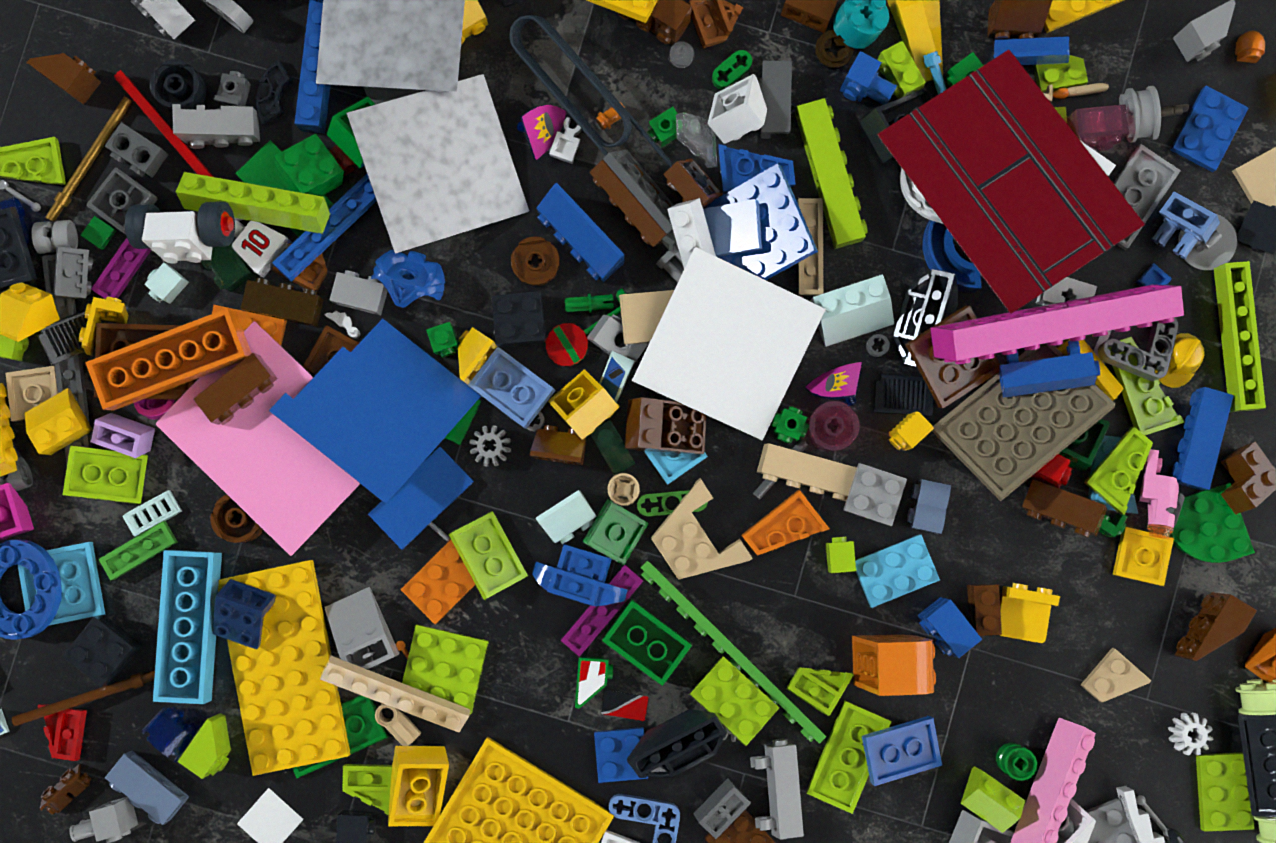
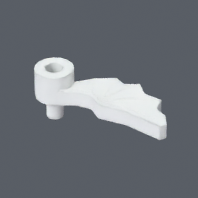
M335 311L325 314L327 318L334 321L339 327H345L348 335L353 340L360 337L359 330L356 327H352L351 318L347 317L346 313Z

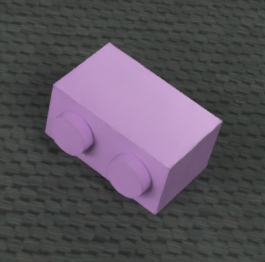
M109 413L95 419L91 442L137 458L151 450L155 428Z

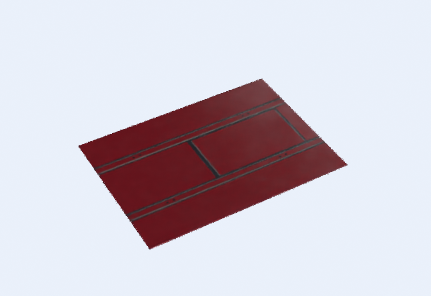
M1010 50L1005 51L877 134L1011 314L1145 225Z

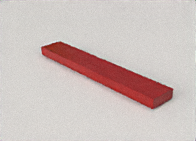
M121 70L118 71L114 78L198 175L214 177L187 144L173 133V128L131 79Z

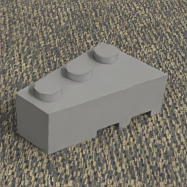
M172 104L173 133L190 148L201 149L204 148V145L227 147L229 143L250 146L253 142H260L259 117L253 107L221 106V109L205 110V105H197V110L181 109L180 104Z

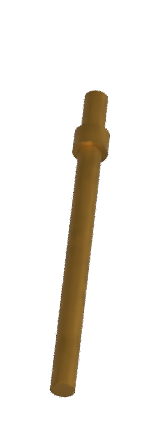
M125 96L123 97L63 191L58 192L55 196V203L47 213V219L55 222L64 206L68 207L72 201L70 197L133 101Z

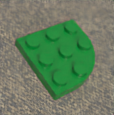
M1225 483L1210 488V490H1203L1185 496L1176 526L1172 530H1166L1169 537L1174 538L1173 543L1183 553L1199 561L1211 563L1228 562L1255 553L1241 513L1235 515L1221 495L1231 486V483Z

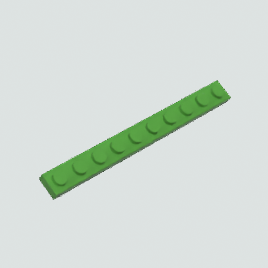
M648 560L641 566V569L644 571L641 575L651 585L656 582L662 588L659 593L668 602L673 599L679 605L676 610L686 620L691 617L697 623L694 628L705 637L708 634L715 641L712 645L721 654L726 651L732 657L729 662L739 671L744 669L750 675L748 679L757 688L761 686L767 692L766 696L776 705L780 704L786 710L783 715L792 724L797 721L803 727L800 732L810 742L815 739L820 744L826 738L824 733Z

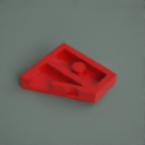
M39 704L38 708L49 704ZM69 708L44 717L46 726L43 729L45 736L49 740V750L52 758L70 761L80 760L87 710Z

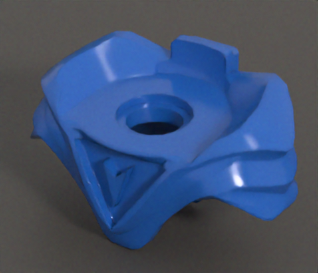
M394 250L384 253L375 261L376 266L371 279L381 281L388 290L394 304L402 308L422 296H430L440 300L443 296L445 283L441 265L436 262L425 261L426 255L415 251H410L408 255L402 252L395 254Z

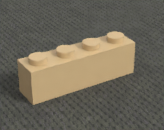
M767 443L763 446L757 473L763 474L762 478L765 480L777 482L778 478L787 481L786 485L800 489L801 485L810 487V492L824 495V491L833 493L832 498L846 501L857 468Z

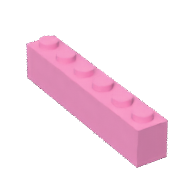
M1058 718L1010 843L1057 842L1059 828L1067 817L1069 802L1076 793V784L1080 774L1085 769V760L1089 751L1094 746L1096 733L1081 725Z

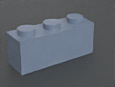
M133 750L123 754L105 777L110 782L109 785L113 790L124 793L129 797L128 800L133 806L145 810L148 813L149 819L157 824L161 823L164 825L169 822L189 798L186 793Z

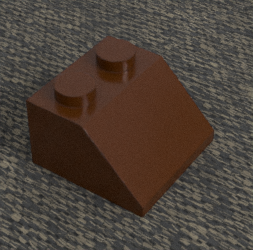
M61 53L30 58L26 62L83 105L101 83L94 76L96 71L77 56L71 59L66 54Z

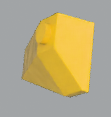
M887 0L903 43L925 82L933 80L930 68L925 67L923 56L937 51L942 61L939 0ZM941 62L939 67L943 76V64Z

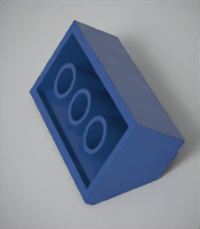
M554 184L537 206L539 213L537 218L546 228L550 225L556 233L553 235L562 245L565 243L569 245L572 249L571 255L579 263L582 260L589 267L587 272L595 280L600 278L602 282H605L624 264V254L559 184Z

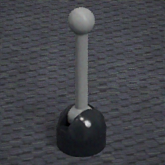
M1138 795L1136 803L1142 805L1163 831L1162 836L1165 843H1184L1185 838L1176 829H1167L1146 804L1145 797Z

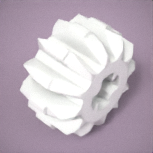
M1193 712L1190 715L1181 713V720L1177 718L1172 719L1175 727H1168V730L1174 734L1168 739L1171 742H1176L1174 748L1178 751L1182 750L1185 755H1190L1192 752L1195 755H1201V748L1204 750L1209 749L1206 741L1214 740L1213 737L1208 736V733L1213 729L1211 726H1206V718H1199L1198 714ZM1189 731L1193 732L1192 737L1188 736Z

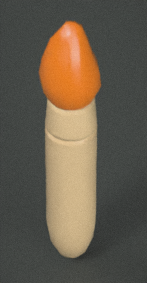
M1096 83L1070 88L1063 87L1055 90L1053 97L1064 99L1071 96L1101 93L1108 90L1109 85Z

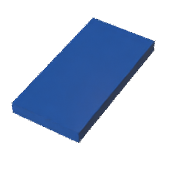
M439 447L417 468L387 504L381 501L368 515L403 550L474 481Z

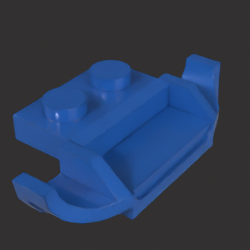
M565 544L563 545L557 568L536 561L532 573L536 581L547 592L591 606H605L624 602L628 589L605 583L611 558Z

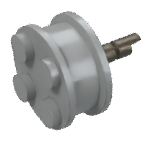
M1148 86L1143 91H1134L1133 88H1128L1119 97V105L1123 111V118L1119 122L1120 132L1125 133L1130 143L1136 142L1137 138L1144 137L1156 140L1160 133L1161 117L1182 115L1183 112L1188 111L1189 104L1160 107L1159 95L1154 86Z

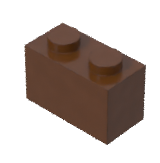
M967 585L970 625L979 636L1002 635L999 585Z

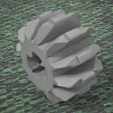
M493 425L491 433H489L487 426H483L484 435L475 431L474 434L479 440H470V444L477 445V448L471 449L470 453H480L475 459L476 462H480L485 457L484 466L486 467L489 466L491 459L494 466H498L497 457L506 461L507 458L502 452H511L510 448L504 447L505 444L511 442V439L505 438L501 440L505 436L506 431L501 430L497 434V426ZM495 440V451L488 450L486 452L485 448L487 446H485V443Z

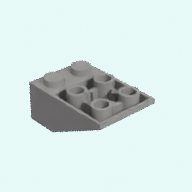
M370 587L324 607L341 660L364 669H369L400 654Z

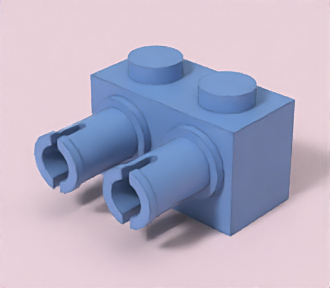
M1173 192L1160 210L1164 222L1151 240L1165 247L1176 229L1182 230L1185 234L1176 247L1173 248L1172 252L1186 259L1197 241H1202L1206 244L1219 226L1220 221L1217 214Z

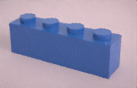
M1207 387L1196 389L1192 393L1189 402L1191 406L1190 414L1185 418L1183 426L1186 429L1184 438L1178 444V461L1173 465L1171 472L1179 485L1197 490H1210L1234 395Z

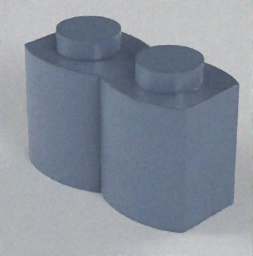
M923 479L919 480L918 484H914L911 498L915 499L914 507L909 508L907 514V522H910L911 529L942 534L951 485Z

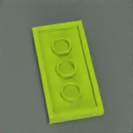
M844 700L806 793L853 814L869 776L862 736L889 728L891 721Z

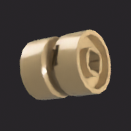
M621 473L615 475L609 481L608 495L614 503L627 506L634 503L638 498L640 492L639 484L632 475Z

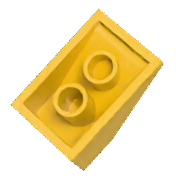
M395 746L391 773L388 826L435 825L441 813L449 768L445 746Z

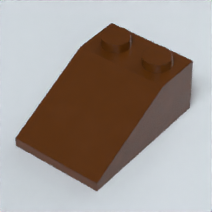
M995 0L989 8L988 37L995 38V40L1037 38L1042 32L1053 0Z
M544 425V429H537L530 456L539 460L583 466L587 436L582 440L573 429H568V433L559 432V427Z

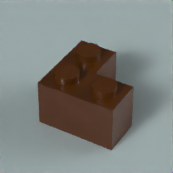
M1256 442L1235 449L1221 461L1235 481L1221 494L1235 515L1256 508L1276 490V469Z

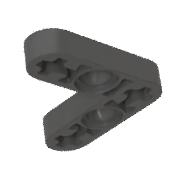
M1174 317V322L1165 323V325L1158 321L1152 323L1146 351L1117 339H1109L1099 345L1098 355L1105 363L1144 379L1156 381L1164 377L1168 372L1178 330L1177 319ZM1156 341L1164 345V353L1157 351L1155 347ZM1129 354H1133L1137 358V366L1129 363Z

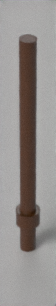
M155 670L144 674L139 672L131 675V678L13 716L12 723L14 726H18L133 687L134 689L144 687L145 683L154 681Z

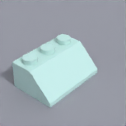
M883 274L815 296L810 300V302L826 309L818 325L825 347L894 325L891 297Z

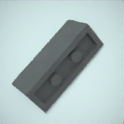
M763 61L762 95L767 113L764 125L761 127V138L771 139V133H790L791 61Z

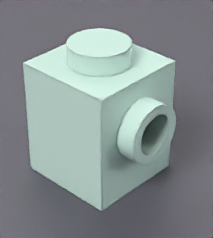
M163 263L158 269H154L148 275V281L144 285L150 289L148 294L160 303L163 300L170 304L186 287L189 281L173 267Z

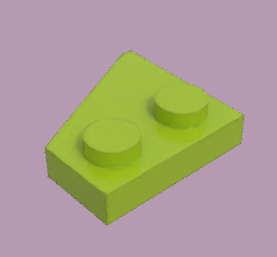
M345 764L343 766V792L353 797L356 796L362 802L370 806L373 805L389 815L392 765Z

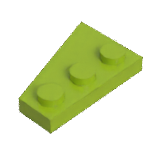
M50 137L0 147V178L66 185L58 139Z

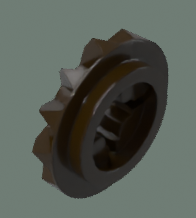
M830 30L818 38L815 54L820 63H823L828 68L836 67L838 69L850 61L854 48L847 46L843 43L845 40L840 35L837 36L834 30ZM832 41L836 48L841 49L838 51L836 58L833 52L827 51L831 48Z

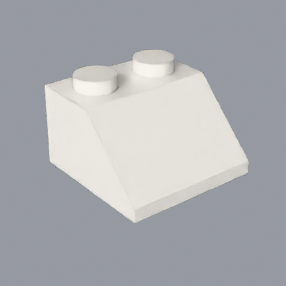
M754 74L714 95L708 125L724 144L732 140H738L744 134L752 130L756 131L764 125L767 108L757 77Z

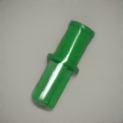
M588 294V296L569 297L565 299L566 312L589 311V313H592V310H613V303H603L604 301H613V295L591 296V294Z

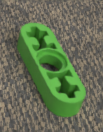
M690 490L643 495L637 502V509L640 514L647 517L670 515L674 510H669L666 507V499L669 496H675L680 502L682 500L681 495H687ZM657 497H662L661 505L664 512H658L659 507L651 508L650 513H647L646 509L641 508V504L645 503V499L649 498L650 502L654 503L658 502ZM706 502L693 512H699L704 510L708 502Z

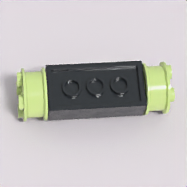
M1262 679L1247 680V683H1242L1239 687H1236V692L1240 693L1242 702L1238 721L1251 814L1259 824L1260 833L1256 836L1257 841L1261 843H1276V679H1273L1271 683H1263Z

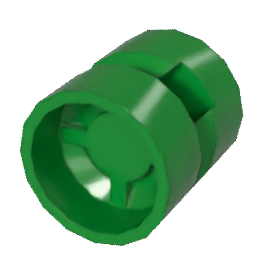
M1007 743L1000 747L997 752V765L1008 776L1015 780L1023 781L1034 775L1037 769V760L1030 750L1017 743Z

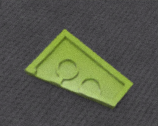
M1130 427L1084 483L1118 513L1125 515L1131 494L1134 493L1135 483L1140 471L1143 470L1153 442L1137 428Z

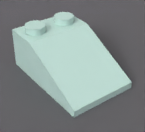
M578 490L536 517V520L554 543L560 541L563 545L575 537L573 532L580 527L582 531L591 527L594 523L593 519L597 515L582 492Z

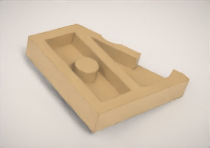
M1112 648L1082 682L1081 686L1099 702H1105L1149 684L1151 680L1120 652Z

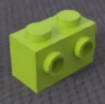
M903 41L880 53L877 59L882 62L879 70L885 75L887 81L897 85L893 92L897 99L923 88L926 82Z

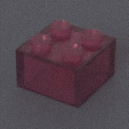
M1125 104L1076 109L1067 118L1068 126L1078 139L1090 148H1098L1099 151L1112 149L1115 144L1120 143L1121 139L1129 134Z

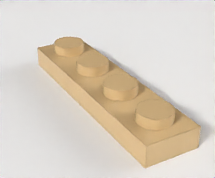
M798 198V206L818 250L817 253L798 262V296H818L823 294V199Z

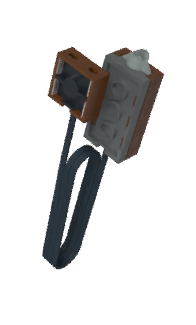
M533 15L519 17L514 21L510 29L509 37L512 47L605 155L603 160L590 171V174L594 177V183L608 193L610 202L625 213L627 222L637 227L641 232V238L647 244L653 247L664 244L671 252L676 247L677 242L667 209L674 206V204L627 149L608 153L604 147L611 148L624 144L630 137L632 123L670 166L663 175L668 179L667 184L669 187L681 194L683 202L700 198L702 208L705 209L715 199L722 196L723 193L693 158L686 159L685 161L680 160L673 164L547 20ZM530 20L537 22L620 115L624 123V132L619 141L612 144L602 139L524 48L520 35L525 23Z

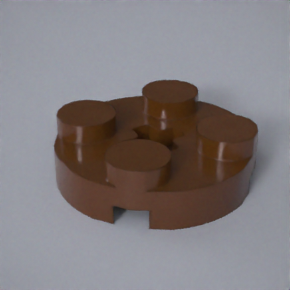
M528 237L522 240L513 251L511 266L514 274L522 283L530 286H541L556 277L560 266V258L557 249L546 239ZM534 255H537L538 259H542V263L537 268L529 265V261L532 260Z

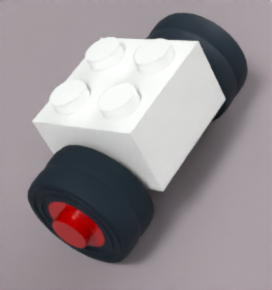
M223 201L203 203L199 208L198 216L193 211L161 213L159 208L153 204H136L130 206L127 210L125 232L132 247L136 249H151L167 263H177L178 261L198 263L201 260H211L213 247L229 246L233 242L235 218L230 205Z

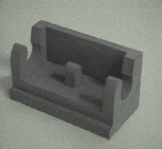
M727 778L694 812V815L699 824L717 839L751 802Z

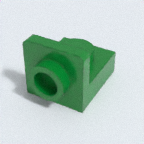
M1116 514L1110 523L1111 518L1105 515L1099 532L1106 537L1119 536L1126 527L1125 521L1128 516Z

